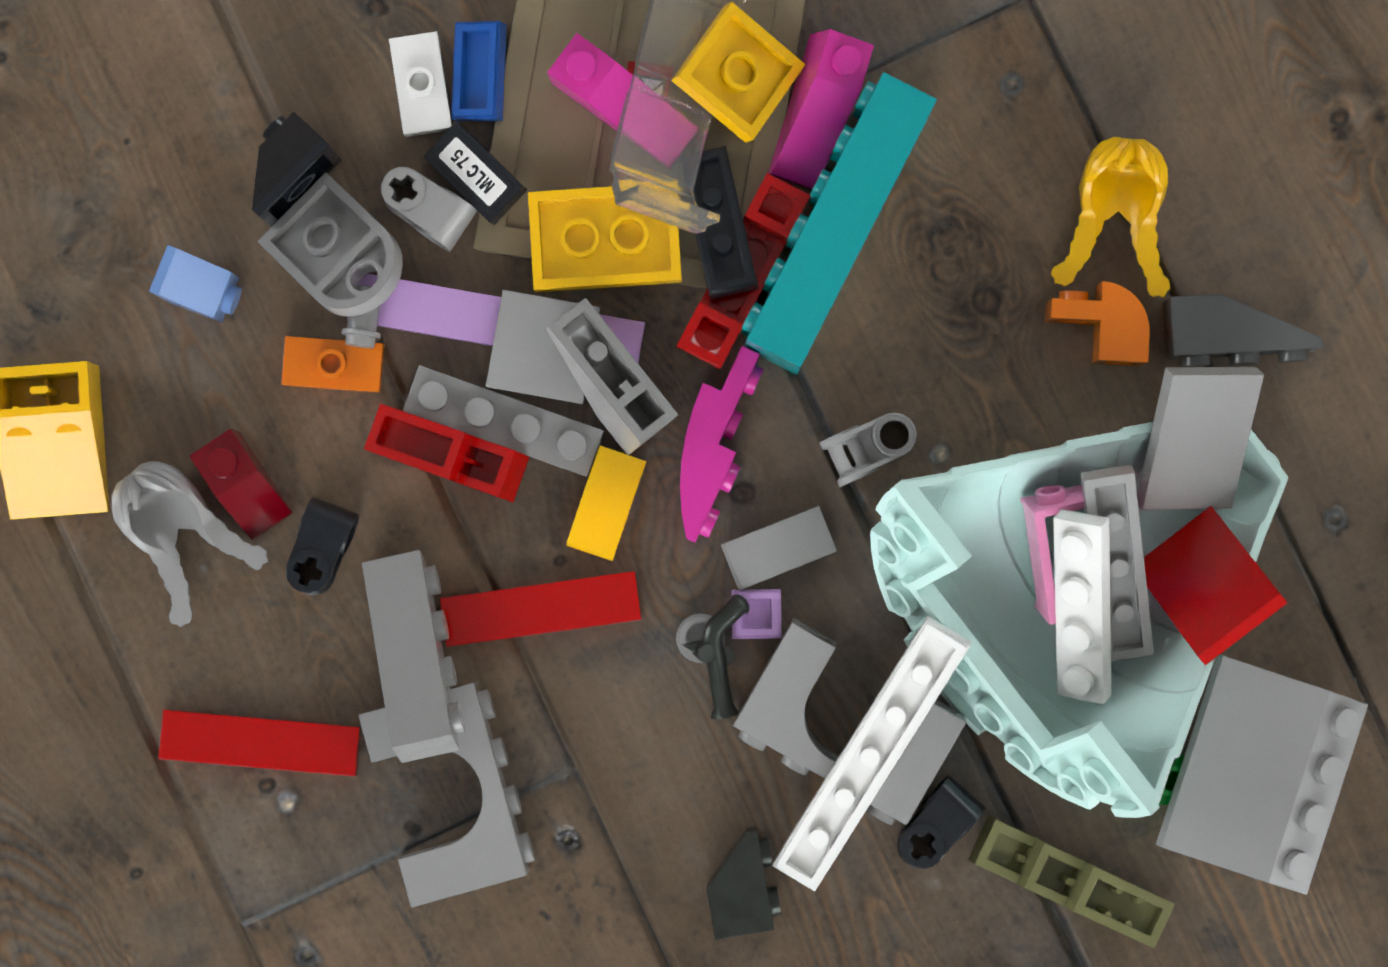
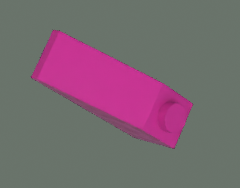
M832 29L810 34L802 62L806 65L797 76L768 174L813 189L822 170L827 165L834 146L860 94L874 45Z
M578 33L575 34L547 72L551 84L668 170L698 131L696 127L619 63Z

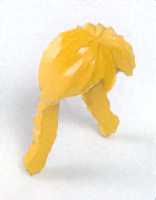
M1112 137L1100 142L1093 149L1086 161L1079 184L1082 212L1079 215V225L1074 231V240L1070 243V254L1065 258L1064 262L1054 266L1051 271L1055 284L1067 286L1074 281L1077 272L1082 269L1083 265L1091 257V251L1096 243L1097 236L1102 231L1104 221L1110 219L1119 211L1131 224L1132 244L1137 254V261L1144 270L1143 273L1147 279L1149 295L1152 297H1165L1170 289L1169 279L1163 275V271L1159 266L1160 255L1156 248L1158 234L1155 228L1158 221L1157 213L1167 191L1168 167L1163 155L1153 144L1145 139Z

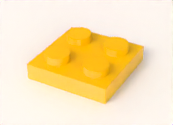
M731 1L723 6L671 81L747 143L754 140L806 64Z

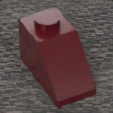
M229 429L189 455L215 497L251 540H254L293 514V511L239 431Z

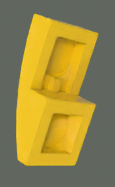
M599 446L566 546L613 561L645 469L646 461Z

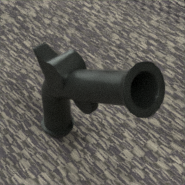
M741 595L730 596L731 600L708 620L703 630L702 640L681 644L692 651L697 659L707 665L713 701V710L710 716L712 719H727L739 714V711L732 702L727 666L733 662L735 654L731 648L723 646L722 636L741 616L749 612V603Z

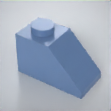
M167 245L149 292L169 303L222 323L226 313L229 315L234 313L241 297L242 288L237 286L240 278L234 273Z

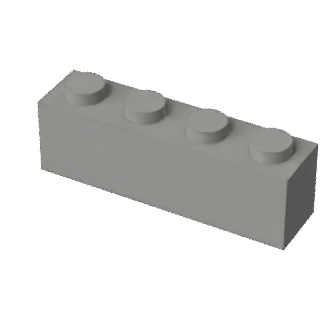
M420 550L362 562L393 751L401 763L459 751L460 745L457 733L465 732V723L460 703H452L450 686L457 685V677L452 657H444L442 640L449 639V631L444 611H436L434 595L441 594V584L436 566H428Z

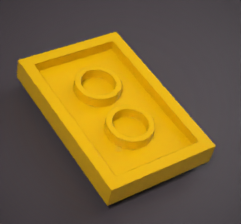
M675 182L528 192L533 289L535 293L682 283Z

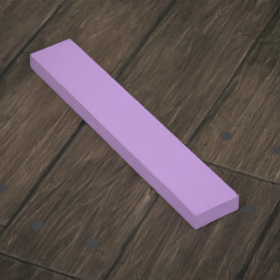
M366 274L360 280L359 285L372 287L377 280V275ZM400 279L393 293L380 305L377 326L493 346L501 297ZM599 314L636 362L639 363L645 322Z

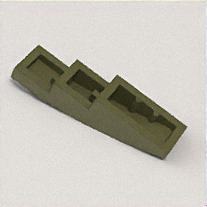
M988 816L968 858L975 865L1015 882L1025 889L1152 948H1155L1175 903L992 816Z

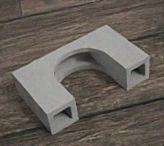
M793 618L733 725L741 730L738 737L742 741L761 751H764L765 747L769 746L784 755L781 759L784 765L805 776L811 770L819 776L826 778L840 756L826 749L814 737L809 728L805 710L807 698L833 654L836 642ZM936 699L867 808L871 815L889 825H893L895 820L905 825L908 824L966 724L965 716Z
M478 682L452 688L450 693L452 703H460L465 723V732L457 733L460 750L454 751V753L464 758L472 766L479 778L483 797L481 812L473 828L463 837L445 844L405 854L398 859L411 908L527 876L530 871L528 863L535 861L528 832L519 834L514 815L522 813L516 787L514 784L506 786L501 767L509 765L503 740L501 737L493 739L488 719L496 717L489 690L480 691ZM385 707L358 715L371 763L397 756L391 747Z

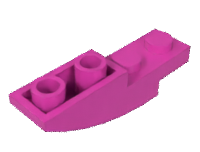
M741 346L722 390H718L705 383L702 384L686 431L681 459L680 498L686 540L696 543L699 534L709 538L721 512L712 508L720 490L727 493L730 492L741 466L732 463L737 452L719 444L722 437L729 440L733 439L743 417V413L735 410L743 392L751 396L753 395L764 371L763 368L756 366L760 354Z

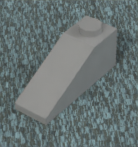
M587 298L583 299L546 328L597 418L627 455H630L678 416V413Z

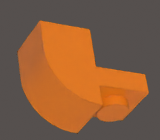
M1102 281L1096 286L1095 300H1089V292L1059 291V299L1052 298L1046 303L1045 323L1094 325L1092 364L1141 367L1148 363L1150 337L1148 316L1139 299L1128 289L1112 282Z

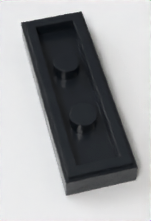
M726 146L679 156V165L710 300L759 289Z

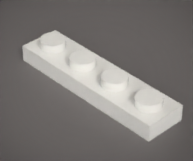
M1061 509L1053 518L1057 695L1104 705L1111 696L1109 518Z

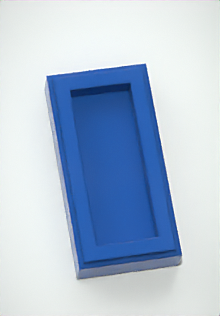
M501 21L455 22L452 120L457 122L503 121L507 24Z

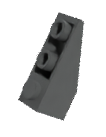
M1222 294L1174 296L1163 301L1166 360L1180 359L1181 367L1211 366L1210 358L1229 357L1230 365L1260 363L1259 355L1278 354L1280 363L1302 362L1309 360L1308 352H1314L1323 348V338Z

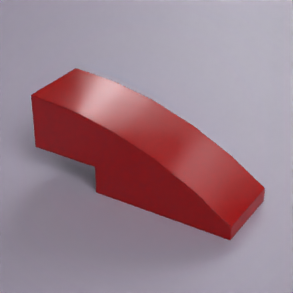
M381 403L364 446L366 451L512 503L530 458L510 448Z

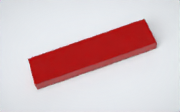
M635 571L440 598L441 610L444 611L449 631V639L445 640L446 647L642 620Z
M165 709L162 715L158 759L355 777L357 776L361 727Z

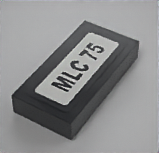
M457 121L424 156L493 225L528 190Z

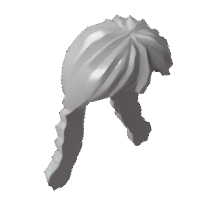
M159 461L142 463L116 484L111 496L113 519L123 534L142 551L148 553L152 562L158 567V574L164 581V587L171 595L172 607L169 619L172 624L182 627L185 624H189L193 617L190 605L189 582L184 576L183 568L180 566V555L175 548L178 529L196 530L209 544L216 546L225 554L233 555L240 560L243 559L249 567L255 570L261 569L263 564L268 563L267 551L260 545L252 546L247 542H243L239 535L229 531L226 524L208 509L194 483L177 468Z

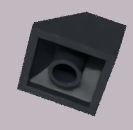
M295 112L287 119L284 116H280L274 120L264 131L263 138L266 140L259 146L252 210L271 227L325 172L329 174L342 161L333 148Z

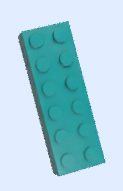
M883 72L877 85L870 81L867 82L852 115L859 119L855 129L845 125L832 151L833 154L830 160L837 163L834 170L830 173L823 169L811 191L808 203L815 206L809 217L800 213L788 236L786 247L792 249V252L787 261L777 258L764 284L763 290L770 293L764 306L755 302L742 326L741 334L747 336L746 348L759 353L760 357L796 375L798 374L937 101L936 98Z

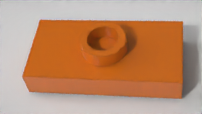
M285 336L281 385L381 393L385 345L383 343H375V347L370 349L345 345V340Z

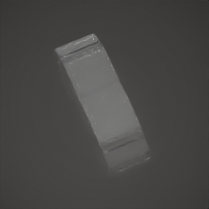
M650 0L635 58L634 73L630 88L626 94L611 153L609 171L613 173L612 189L616 205L694 234L704 232L707 226L719 222V214L696 205L693 193L712 114L671 80L723 6L732 1L742 9L746 0Z

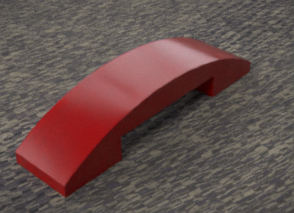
M766 173L743 218L759 289L710 300L707 288L676 347L721 369L752 306L757 301L774 263L780 257L800 213L802 214L810 198L809 194Z

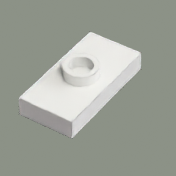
M438 32L390 38L389 44L403 135L411 137L448 131L452 126Z

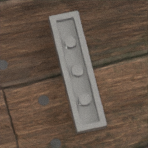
M421 365L418 366L403 408L404 412L510 448L531 458L585 477H589L604 435V430Z
M1132 465L1081 472L1085 514L1109 518L1111 661L1154 655L1135 472Z

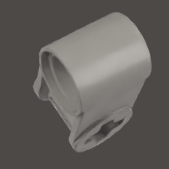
M397 167L390 170L384 176L381 184V194L387 208L393 214L413 226L421 235L448 252L452 250L477 212L472 205L442 186H438L409 167ZM408 182L413 183L412 190L416 197L413 200L405 197L400 203L396 202L397 196L393 187L396 184L405 187Z
M893 412L861 426L856 425L821 441L819 445L822 450H828L840 476L837 480L840 488L879 470V467L907 454L916 443L917 432L914 423L909 417ZM899 422L904 425L908 432V441L905 446L894 450L883 445L880 439V430L885 424ZM846 445L855 462V467L851 466L843 446Z

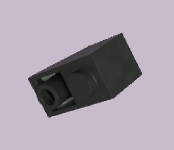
M756 827L747 828L706 886L715 940L774 930L772 917L782 915L777 886H766L763 869L773 865L768 837L758 839Z

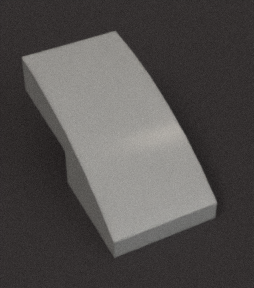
M819 506L721 544L738 590L837 552Z

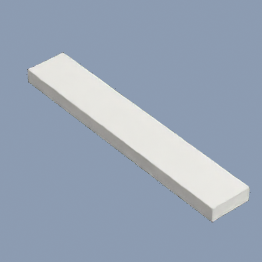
M926 617L776 856L773 867L811 890L816 891L966 654L971 641L931 617Z

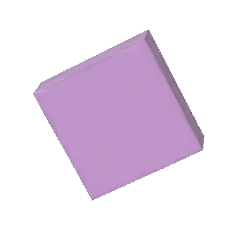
M781 589L732 590V595H741L749 603L748 614L741 616L732 625V639L782 638Z

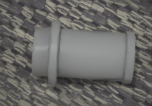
M358 285L359 291L371 288V286ZM380 306L368 313L348 317L347 328H343L341 332L342 335H346L345 345L370 349L375 347V340L381 339V334L377 333Z

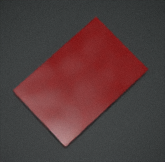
M1212 506L1208 507L1144 557L1147 588L1205 665L1287 604V601Z

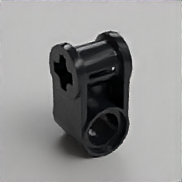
M315 497L311 498L303 514L297 539L285 571L287 581L294 589L314 596L324 593L331 587L342 558L353 539L359 521V514ZM313 559H316V568L322 571V577L320 580L311 579L308 586H305V577L299 573V569L302 564L310 566Z
M946 776L926 798L920 810L898 836L897 849L900 857L904 862L915 868L926 869L933 867L944 857L956 841H959L973 827L986 810V807L951 776ZM928 833L931 839L927 845L932 850L929 856L918 854L913 858L910 854L914 848L913 844L909 841L911 836L924 837Z

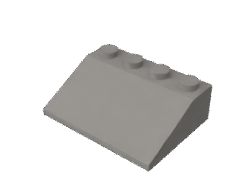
M1218 655L1156 845L1307 895L1368 704L1223 655Z

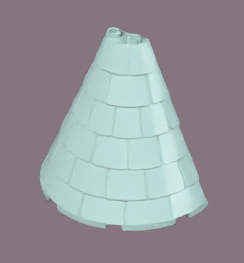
M1153 422L1123 427L1116 432L1067 440L1060 446L953 467L945 473L902 479L883 495L875 510L881 515V522L879 521L870 532L873 566L888 610L905 618L911 629V632L904 639L907 647L927 616L971 641L969 649L940 694L954 710L965 716L967 725L977 735L987 730L997 736L1005 744V760L1049 791L1089 810L1100 802L1113 805L1111 810L1116 817L1139 818L1155 813L1160 808L1159 802L1175 758L1180 757L1215 659L1205 665L1198 658L1147 588L1154 655L1111 661V696L1104 705L1057 695L1056 624L1049 625L1035 608L1036 593L1024 509L1020 500L1022 497L1035 495V491L1044 486L1060 485L1068 488L1081 485V472L1132 465L1135 472L1136 490L1138 492ZM1251 429L1232 508L1214 510L1256 562L1265 535L1287 484L1288 475L1281 468L1278 458L1266 449ZM1138 506L1144 557L1206 509L1142 510ZM1085 509L1076 510L1074 512L1085 513ZM1056 515L1045 517L1054 584L1053 518Z

